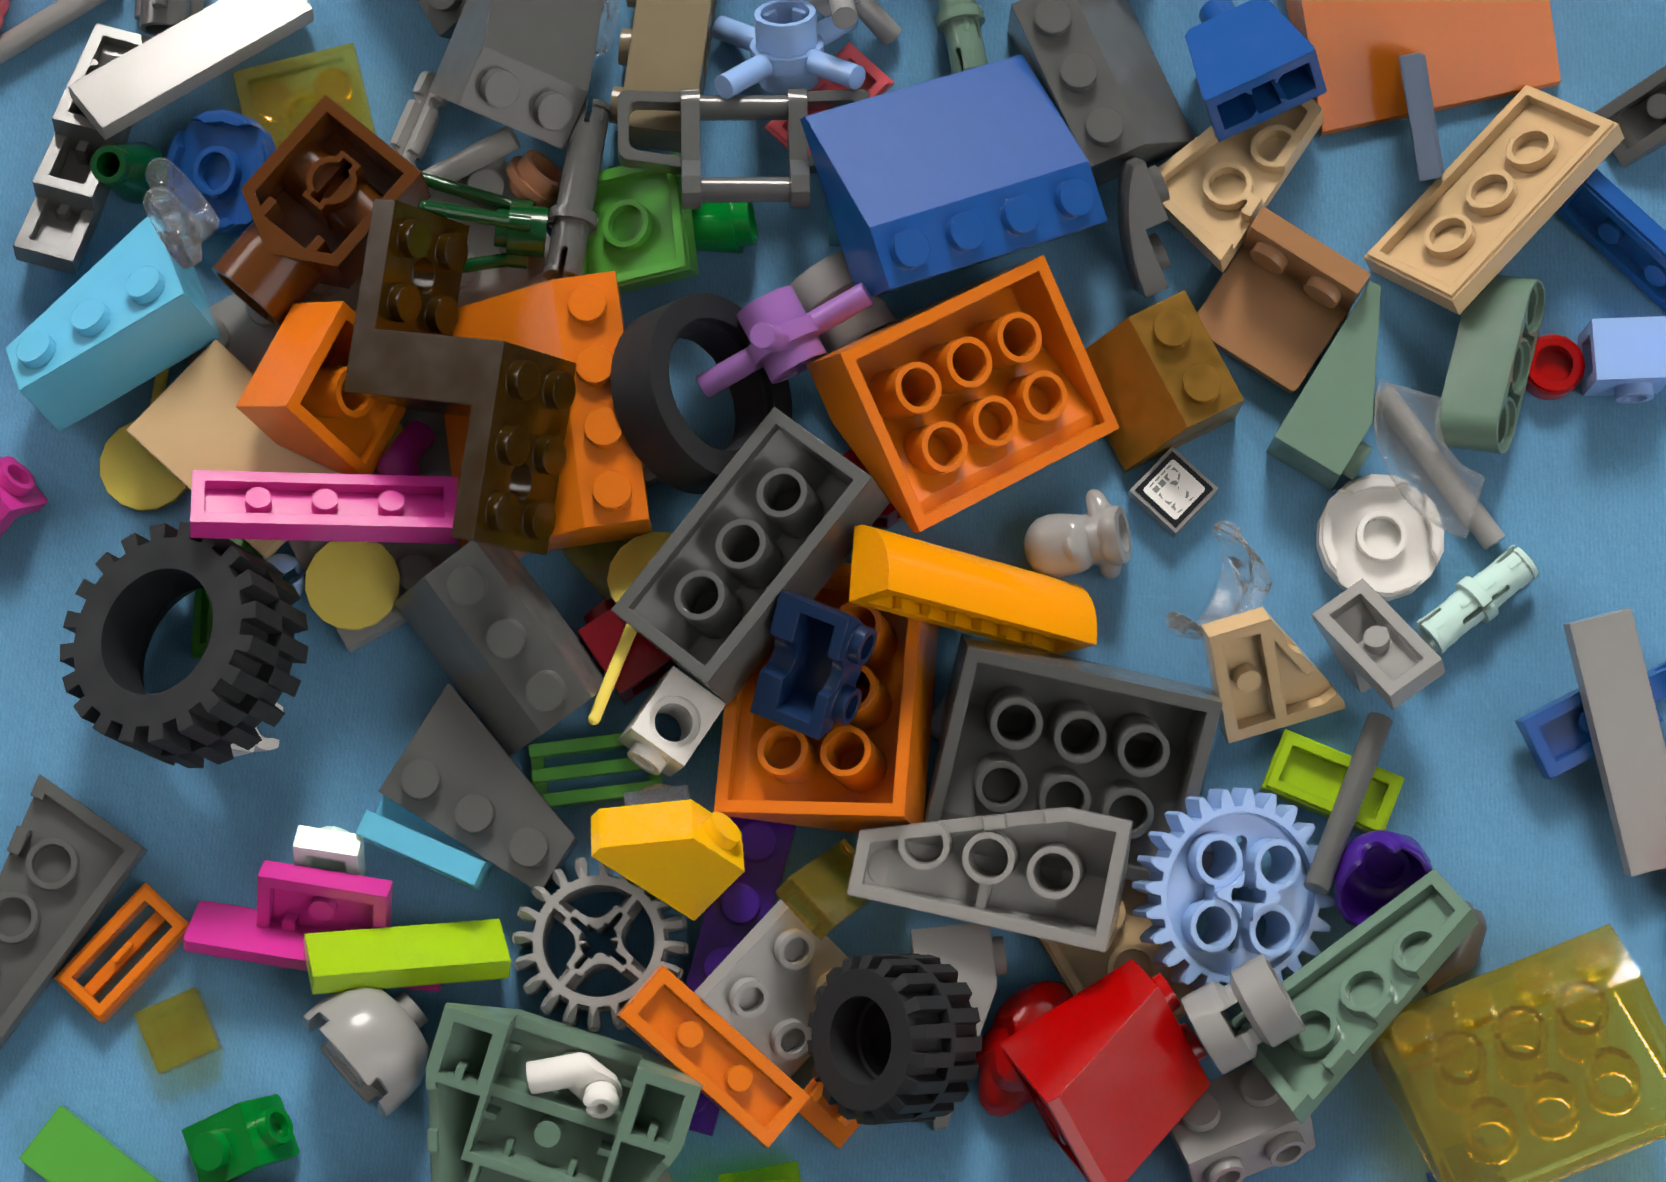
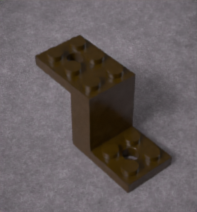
M374 198L344 392L421 412L470 417L451 537L524 553L547 555L549 538L556 522L554 506L559 473L564 466L566 458L564 441L569 409L573 404L576 394L574 377L577 363L506 341L453 336V330L458 321L457 304L462 272L468 258L467 240L470 226L397 200ZM413 268H414V279H413V283H412V281H411V275H412V270H413Z

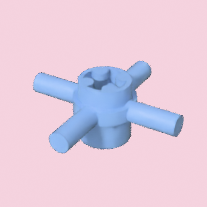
M773 0L762 4L754 13L755 27L725 16H719L712 26L713 37L750 51L751 58L715 78L714 84L718 94L724 99H729L758 82L761 88L776 94H787V89L807 88L808 91L819 84L820 78L853 90L860 88L865 80L866 72L864 67L825 53V45L858 27V17L853 27L839 29L834 25L832 16L825 17L817 22L815 7L803 0Z

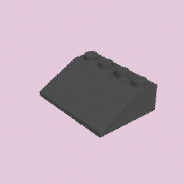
M961 633L946 696L924 822L1071 807L1133 821L1126 879L1132 881L1149 879L1150 870L1143 867L1137 861L1138 855L1156 856L1159 849L1150 840L1149 832L1170 833L1171 829L1166 821L1165 813L1167 811H1178L1188 815L1185 798L1200 796L1223 702L1209 687Z

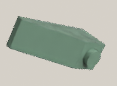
M1373 281L1369 282L1266 451L1329 490H1332L1341 474L1353 480L1373 448L1362 441L1373 423L1382 287Z

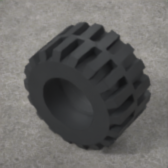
M930 954L852 956L843 960L842 967H833L826 975L827 986L818 987L814 996L817 1007L814 1012L809 1014L808 1026L812 1028V1040H807L808 1055H813L815 1065L812 1068L815 1081L823 1083L822 1095L829 1105L838 1104V1114L847 1120L856 1119L857 1124L863 1125L935 1120L936 1117L946 1116L954 1111V1102L964 1101L970 1092L967 1081L976 1079L979 1069L975 1057L976 1052L982 1051V1036H977L976 1024L981 1022L978 1007L972 1008L969 1000L972 992L966 982H957L958 971L953 966L941 964L939 957Z

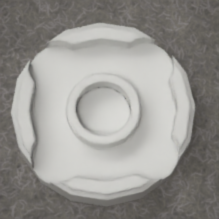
M1370 474L1349 481L1328 500L1317 523L1316 549L1324 571L1341 589L1347 590L1363 578L1385 601H1391L1412 594L1431 577L1444 552V525L1436 504L1425 493L1422 494L1417 488L1411 486V482L1394 475Z

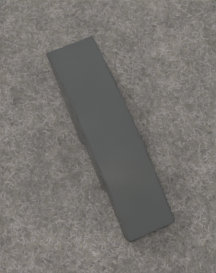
M96 23L52 116L55 134L32 181L36 197L13 244L16 260L76 275L110 192V188L98 181L92 174L90 165L92 156L96 150L103 146L127 144L132 125L104 140L71 99L68 85L152 37Z

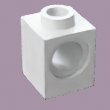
M673 666L657 681L617 741L629 748L627 752L628 757L641 769L653 775H660L663 772L668 777H671L686 765L726 703ZM666 713L677 720L681 728L679 741H668L659 735L655 727L656 714Z

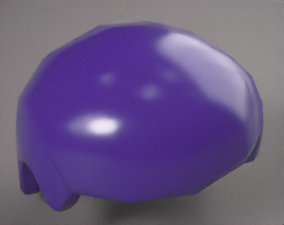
M1376 830L1361 834L1346 846L1334 877L1332 887L1335 906L1346 923L1357 927L1432 871L1431 860L1421 845L1410 836L1386 830Z

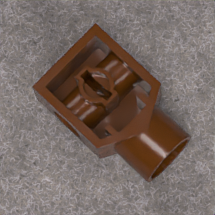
M324 95L241 188L254 221L212 267V271L246 305L269 323L280 328L293 303H302L318 284L349 289L363 272L374 198L393 199L418 208L420 201H427L431 197L423 173L327 95Z

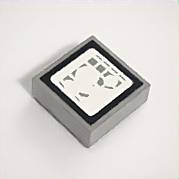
M1172 446L1129 490L1127 496L1174 538L1217 494L1219 488Z

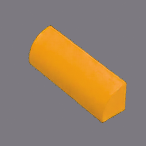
M867 525L854 526L849 602L1003 643L1058 655L1097 645V616L1094 604L1087 591L1076 583Z

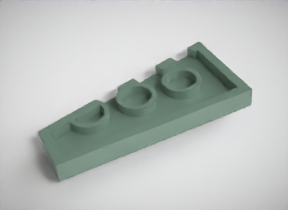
M1435 868L1282 982L1306 1030L1276 1047H1272L1264 1042L1258 1044L1256 1058L1251 1061L1301 1125L1479 923L1472 909ZM1241 1012L1231 1020L1237 1031L1251 1025L1244 1012Z

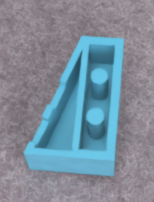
M151 212L5 349L19 391L61 432L211 344L215 339L221 338V334L190 255L158 217Z

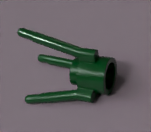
M422 172L427 186L431 189L497 209V212L426 200L418 203V208L445 218L495 226L494 246L506 248V253L467 258L462 273L502 267L527 269L528 256L544 258L548 207L533 206L534 201L512 199Z

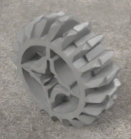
M580 857L575 859V870L578 879L569 882L565 873L559 867L553 870L552 879L560 889L552 896L544 887L535 886L531 889V893L535 898L544 904L540 912L529 907L522 906L519 908L517 913L519 918L533 924L534 929L533 932H514L512 934V942L521 947H532V953L515 959L514 967L517 971L537 969L538 974L530 978L523 985V989L530 996L538 994L545 988L550 990L540 1005V1009L546 1015L556 1011L561 1003L564 1002L568 1005L563 1014L562 1023L575 1026L581 1011L588 1012V1030L592 1033H599L602 1028V1013L611 1012L615 1028L618 1031H622L627 1026L616 1015L658 966L664 965L680 981L682 980L683 970L676 965L667 963L668 955L680 957L688 955L689 945L682 941L669 940V934L686 929L687 922L684 916L664 919L663 914L672 909L671 906L658 898L653 900L652 894L622 875L620 877L613 876L614 870L599 862V875H591L586 859ZM598 892L616 893L626 897L620 906L615 905L605 916L598 918L587 917L569 905L580 897ZM643 909L650 917L654 930V950L647 969L628 953L625 945L626 936L634 926L633 920ZM555 920L559 921L574 935L576 942L575 952L566 963L568 968L559 979L551 967L548 954L549 936ZM576 924H581L590 932L594 930L599 935H604L609 929H614L617 937L610 940L614 946H617L615 950L617 954L627 963L622 965L612 956L607 957L600 952L592 959L587 958L585 951L591 949V946L585 941L587 937L576 927ZM604 969L614 970L633 983L632 986L624 991L604 997H592L574 992L582 981L587 982L592 975Z

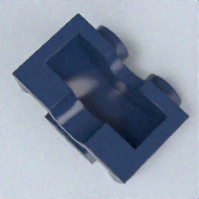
M780 591L769 633L775 637L774 649L769 661L760 670L750 712L819 740L832 729L836 722L847 726L855 717L862 698V692L856 688L862 666L869 660L874 651L877 631L872 627L864 625L858 617L795 592Z

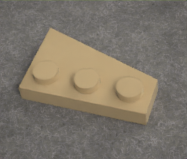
M1311 99L1221 142H1218L1211 125L1158 167L1170 194V200L1162 203L1169 219L1168 221L1222 273L1244 242L1252 222L1263 206L1265 208L1268 206L1324 122L1323 108Z

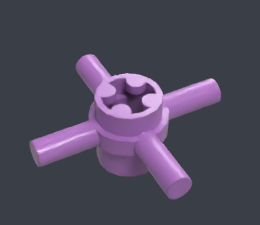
M861 282L806 313L792 286H784L771 291L749 303L736 314L751 344L697 375V382L703 393L709 398L761 368L765 369L772 384L794 377L808 369L806 364L827 354L819 338L821 334L874 305L873 299L866 286Z

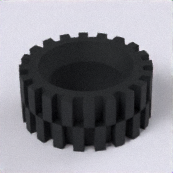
M180 522L178 530L166 523L150 526L151 541L137 533H133L121 540L126 554L118 558L106 552L95 563L103 573L97 583L94 584L83 579L75 594L86 599L81 613L67 611L63 628L75 633L74 643L60 644V662L75 668V671L62 677L66 693L80 699L73 706L82 719L93 723L94 726L92 728L104 736L172 766L176 762L187 768H204V758L219 765L234 759L231 744L234 743L249 751L262 741L255 728L262 721L275 727L285 715V712L276 707L275 704L282 692L295 697L301 680L291 676L290 670L292 663L306 664L308 646L294 639V634L308 630L306 614L291 606L301 599L293 585L281 579L285 574L266 560L229 539L190 538V523ZM197 589H205L212 605L213 625L204 655L193 671L180 683L160 693L147 694L143 681L144 662L153 633L167 612L177 602Z

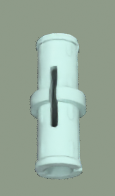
M1511 545L1493 563L1473 578L1465 576L1456 583V592L1433 611L1415 622L1414 625L1417 633L1435 652H1438L1439 655L1443 654L1447 648L1472 627H1475L1480 622L1488 624L1499 614L1498 607L1539 576L1537 567L1521 548Z

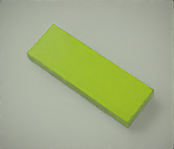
M500 918L304 934V955L312 994L337 993L362 987L387 989L510 978L511 958Z

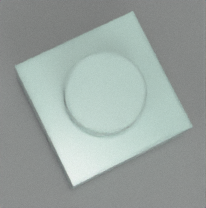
M298 826L293 843L295 865L365 876L366 866L362 836L349 833L335 826H325L322 828Z

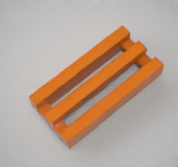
M145 882L54 979L95 1019L105 1024L183 942V937L190 922L183 918L169 902L165 901L151 885ZM148 905L156 910L84 987L76 981ZM168 922L172 926L169 931L99 1003L95 997Z

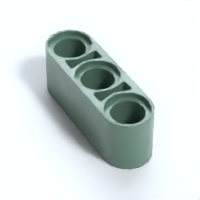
M1496 275L1463 310L1437 413L1436 435L1439 445L1504 454L1508 451L1514 437L1543 320L1545 288L1541 280Z

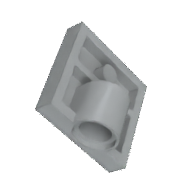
M783 895L694 993L790 1078L811 1056L808 1055L807 1040H812V1028L808 1026L810 1012H814L817 1007L814 996L818 987L827 986L826 975L833 967H842L843 960L848 959V957L794 902Z

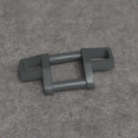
M807 88L787 89V95H735L729 99H724L720 95H700V89H681V92L622 91L617 98L618 158L620 163L628 168L682 175V209H701V203L790 202V208H810V174L817 173L812 155L808 156V142L800 119L808 116L807 110L832 109L870 98V94L864 89L807 91ZM635 110L681 111V156L634 149L629 143L630 114ZM787 120L788 177H701L700 121Z

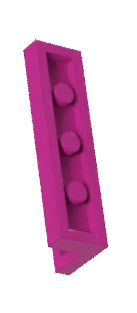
M192 470L190 538L456 544L457 538L451 537L457 502V477Z

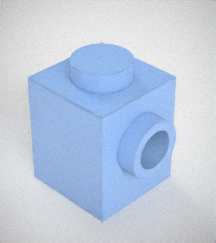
M1666 316L1591 319L1578 335V345L1585 361V371L1581 379L1583 396L1615 395L1616 402L1634 404L1654 399V394H1658L1665 387Z

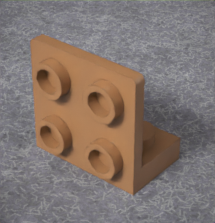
M1263 206L1250 225L1242 247L1197 313L1216 348L1287 393L1294 394L1360 296L1371 273Z

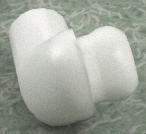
M577 1052L526 1062V1075L531 1094L569 1089L587 1106L586 1113L597 1119L611 1117L618 1110L619 1101L622 1097L621 1084L613 1072L590 1054Z

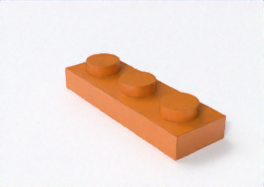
M664 965L656 968L616 1015L620 1021L670 1065L703 1084L701 1093L764 1148H769L811 1097Z

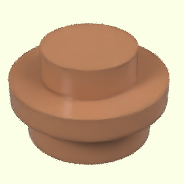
M528 150L523 156H514L506 165V171L510 178L508 185L518 199L534 201L533 206L539 205L548 208L557 203L562 171L550 158L539 151Z

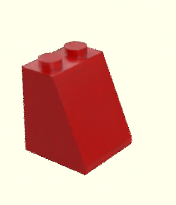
M1133 959L999 1043L1052 1139L1086 1182H1126L1211 1085L1198 1062L1207 1056L1203 1045L1186 1022L1179 1026L1172 1013L1181 1007L1174 991L1160 973L1150 978Z

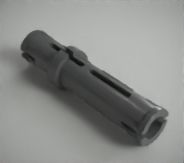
M585 98L567 142L557 205L550 208L547 221L548 225L552 228L547 263L543 271V277L546 280L563 278L564 273L568 274V277L584 275L583 269L589 235L596 233L598 216L593 210L609 116L612 113V107L599 99L593 98L591 112L587 110L588 98Z

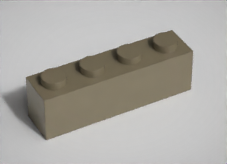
M627 0V7L635 8L632 29L622 28L620 34L618 65L627 66L624 87L614 86L612 90L610 123L618 124L617 98L622 91L681 92V89H700V95H704L717 0ZM633 111L629 116L630 145L638 148L671 152L678 151L681 153V111Z

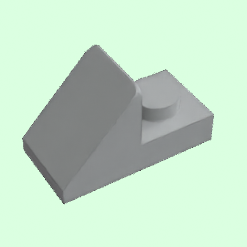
M1363 578L1312 614L1314 623L1354 686L1361 693L1373 688L1393 710L1445 673L1442 658Z

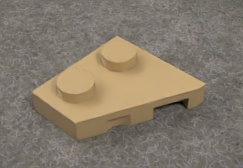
M1263 606L1201 625L1214 693L1223 702L1219 716L1220 731L1228 744L1345 709L1344 700L1336 688Z

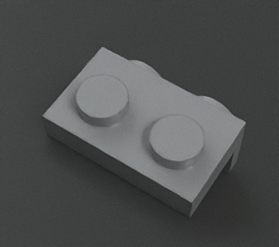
M1253 1063L1210 1080L1211 1085L1169 1132L1186 1166L1189 1182H1242L1245 1177L1269 1167L1290 1165L1316 1146L1311 1115L1301 1125Z

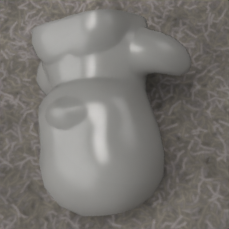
M1091 489L1085 496L1086 514L1056 513L1037 518L1028 527L1024 538V551L1028 564L1035 572L1058 579L1084 572L1094 565L1100 568L1102 576L1106 579L1117 578L1121 573L1123 564L1130 561L1132 550L1130 530L1124 509L1121 506L1111 505L1101 491Z

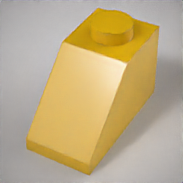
M692 799L601 808L591 816V857L693 921L745 872L742 832L737 825L725 814L717 811L712 813Z

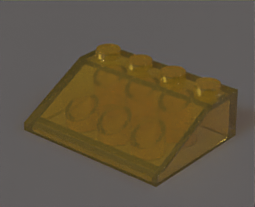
M1610 924L1406 1005L1370 1046L1372 1062L1437 1182H1557L1666 1137V1027L1640 971Z

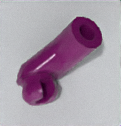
M411 420L380 457L376 466L377 475L421 476L418 461L435 441V435L429 426L418 420Z

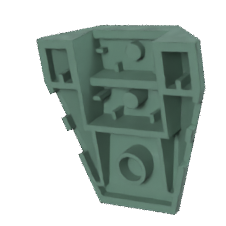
M447 1002L425 1068L426 1090H428L429 1096L427 1146L428 1152H430L431 1182H658L682 1151L703 1084L645 1049L521 1009ZM577 1052L590 1054L617 1076L622 1087V1097L619 1101L618 1110L611 1117L597 1119L586 1113L587 1106L569 1089L531 1094L526 1075V1062Z

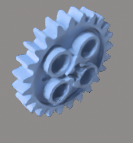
M1233 787L1231 794L1228 789H1209L1207 801L1204 797L1189 796L1185 798L1188 815L1178 811H1167L1165 813L1166 821L1171 829L1170 833L1149 832L1150 840L1159 849L1156 856L1138 855L1137 861L1143 867L1150 870L1149 879L1132 882L1133 889L1148 894V903L1132 910L1133 916L1149 918L1152 922V926L1139 937L1141 942L1162 944L1152 961L1155 965L1174 966L1170 980L1184 985L1192 983V992L1211 981H1215L1223 986L1229 984L1231 970L1262 953L1272 965L1281 982H1283L1281 971L1292 975L1302 968L1297 957L1300 953L1313 956L1319 955L1318 947L1310 939L1312 932H1330L1331 926L1326 921L1318 917L1319 908L1334 906V898L1315 894L1307 890L1303 885L1318 845H1307L1306 842L1312 836L1316 827L1313 823L1297 822L1293 824L1298 811L1296 806L1279 804L1276 807L1277 795L1258 792L1254 797L1253 789ZM1238 836H1240L1242 839V841L1239 842V844L1236 842V838ZM1210 844L1214 860L1212 867L1205 873L1202 867V855L1207 845ZM1266 850H1268L1271 855L1272 864L1269 873L1264 878L1261 871V860ZM1233 888H1237L1236 900L1231 897ZM1205 910L1208 916V928L1203 937L1199 938L1196 923L1199 915ZM1263 915L1266 920V932L1262 940L1258 942L1255 928L1257 921ZM1230 944H1232L1233 949L1229 952L1227 950V947H1229Z

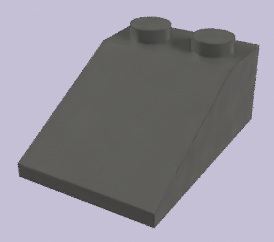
M466 0L429 92L564 150L588 94L604 0Z

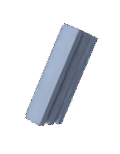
M1422 52L1399 55L1398 59L1418 179L1425 181L1441 178L1442 174H1444V167L1426 57Z

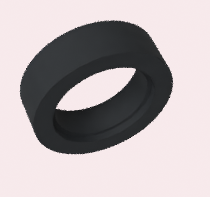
M696 293L681 297L635 319L619 338L611 365V393L614 409L622 432L632 450L649 471L660 480L677 490L692 494H704L773 407L792 419V398L788 379L772 384L765 369L761 368L729 386L735 410V429L733 439L725 451L707 445L688 426L675 402L669 378L670 352L676 340L683 338L693 341L703 348L716 364L751 344L736 316L742 308L726 298L708 293Z

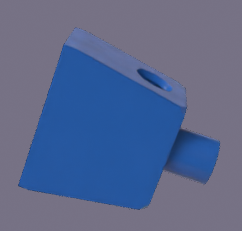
M1209 0L1200 10L1199 19L1201 24L1190 28L1185 35L1201 94L1218 142L1327 92L1315 48L1269 0H1250L1235 7L1232 0Z

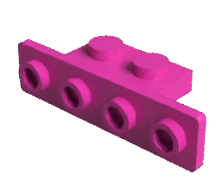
M264 860L257 880V909L211 901H200L183 937V948L188 952L211 955L217 958H230L272 965L279 968L308 971L304 955V934L391 926L393 881ZM442 984L403 988L438 992Z

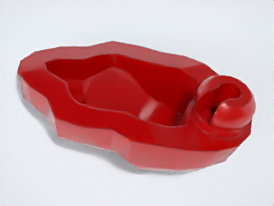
M1050 980L1031 983L1015 992L997 1010L994 1024L982 1037V1051L976 1052L975 1057L979 1065L978 1097L980 1104L989 1115L1004 1117L1032 1102L999 1043L1073 997L1074 995L1064 983Z

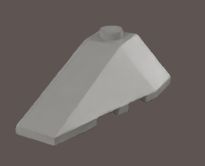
M1071 807L864 828L859 830L847 895L1105 953L1112 944L1126 881L1133 821Z

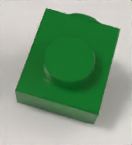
M278 1094L236 1103L181 1130L199 1182H233L267 1165L289 1160L300 1153L293 1133L292 1121Z

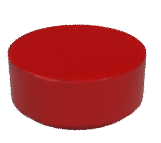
M1547 334L1538 337L1525 389L1531 395L1543 400H1558L1570 394L1580 383L1585 371V361L1580 348L1572 340L1561 335Z

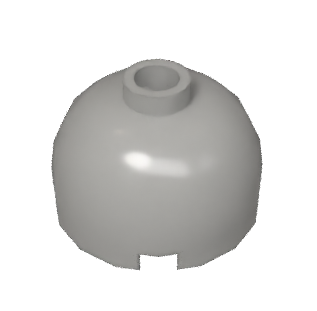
M368 987L332 993L301 1017L304 1027L309 1034L319 1026L321 1027L319 1030L327 1038L328 1042L320 1050L356 1093L367 1104L377 1096L381 1098L378 1101V1114L382 1117L389 1116L421 1084L426 1073L425 1068L429 1058V1048L420 1028L428 1020L417 1004L406 993L401 992L397 997L392 998L382 989Z

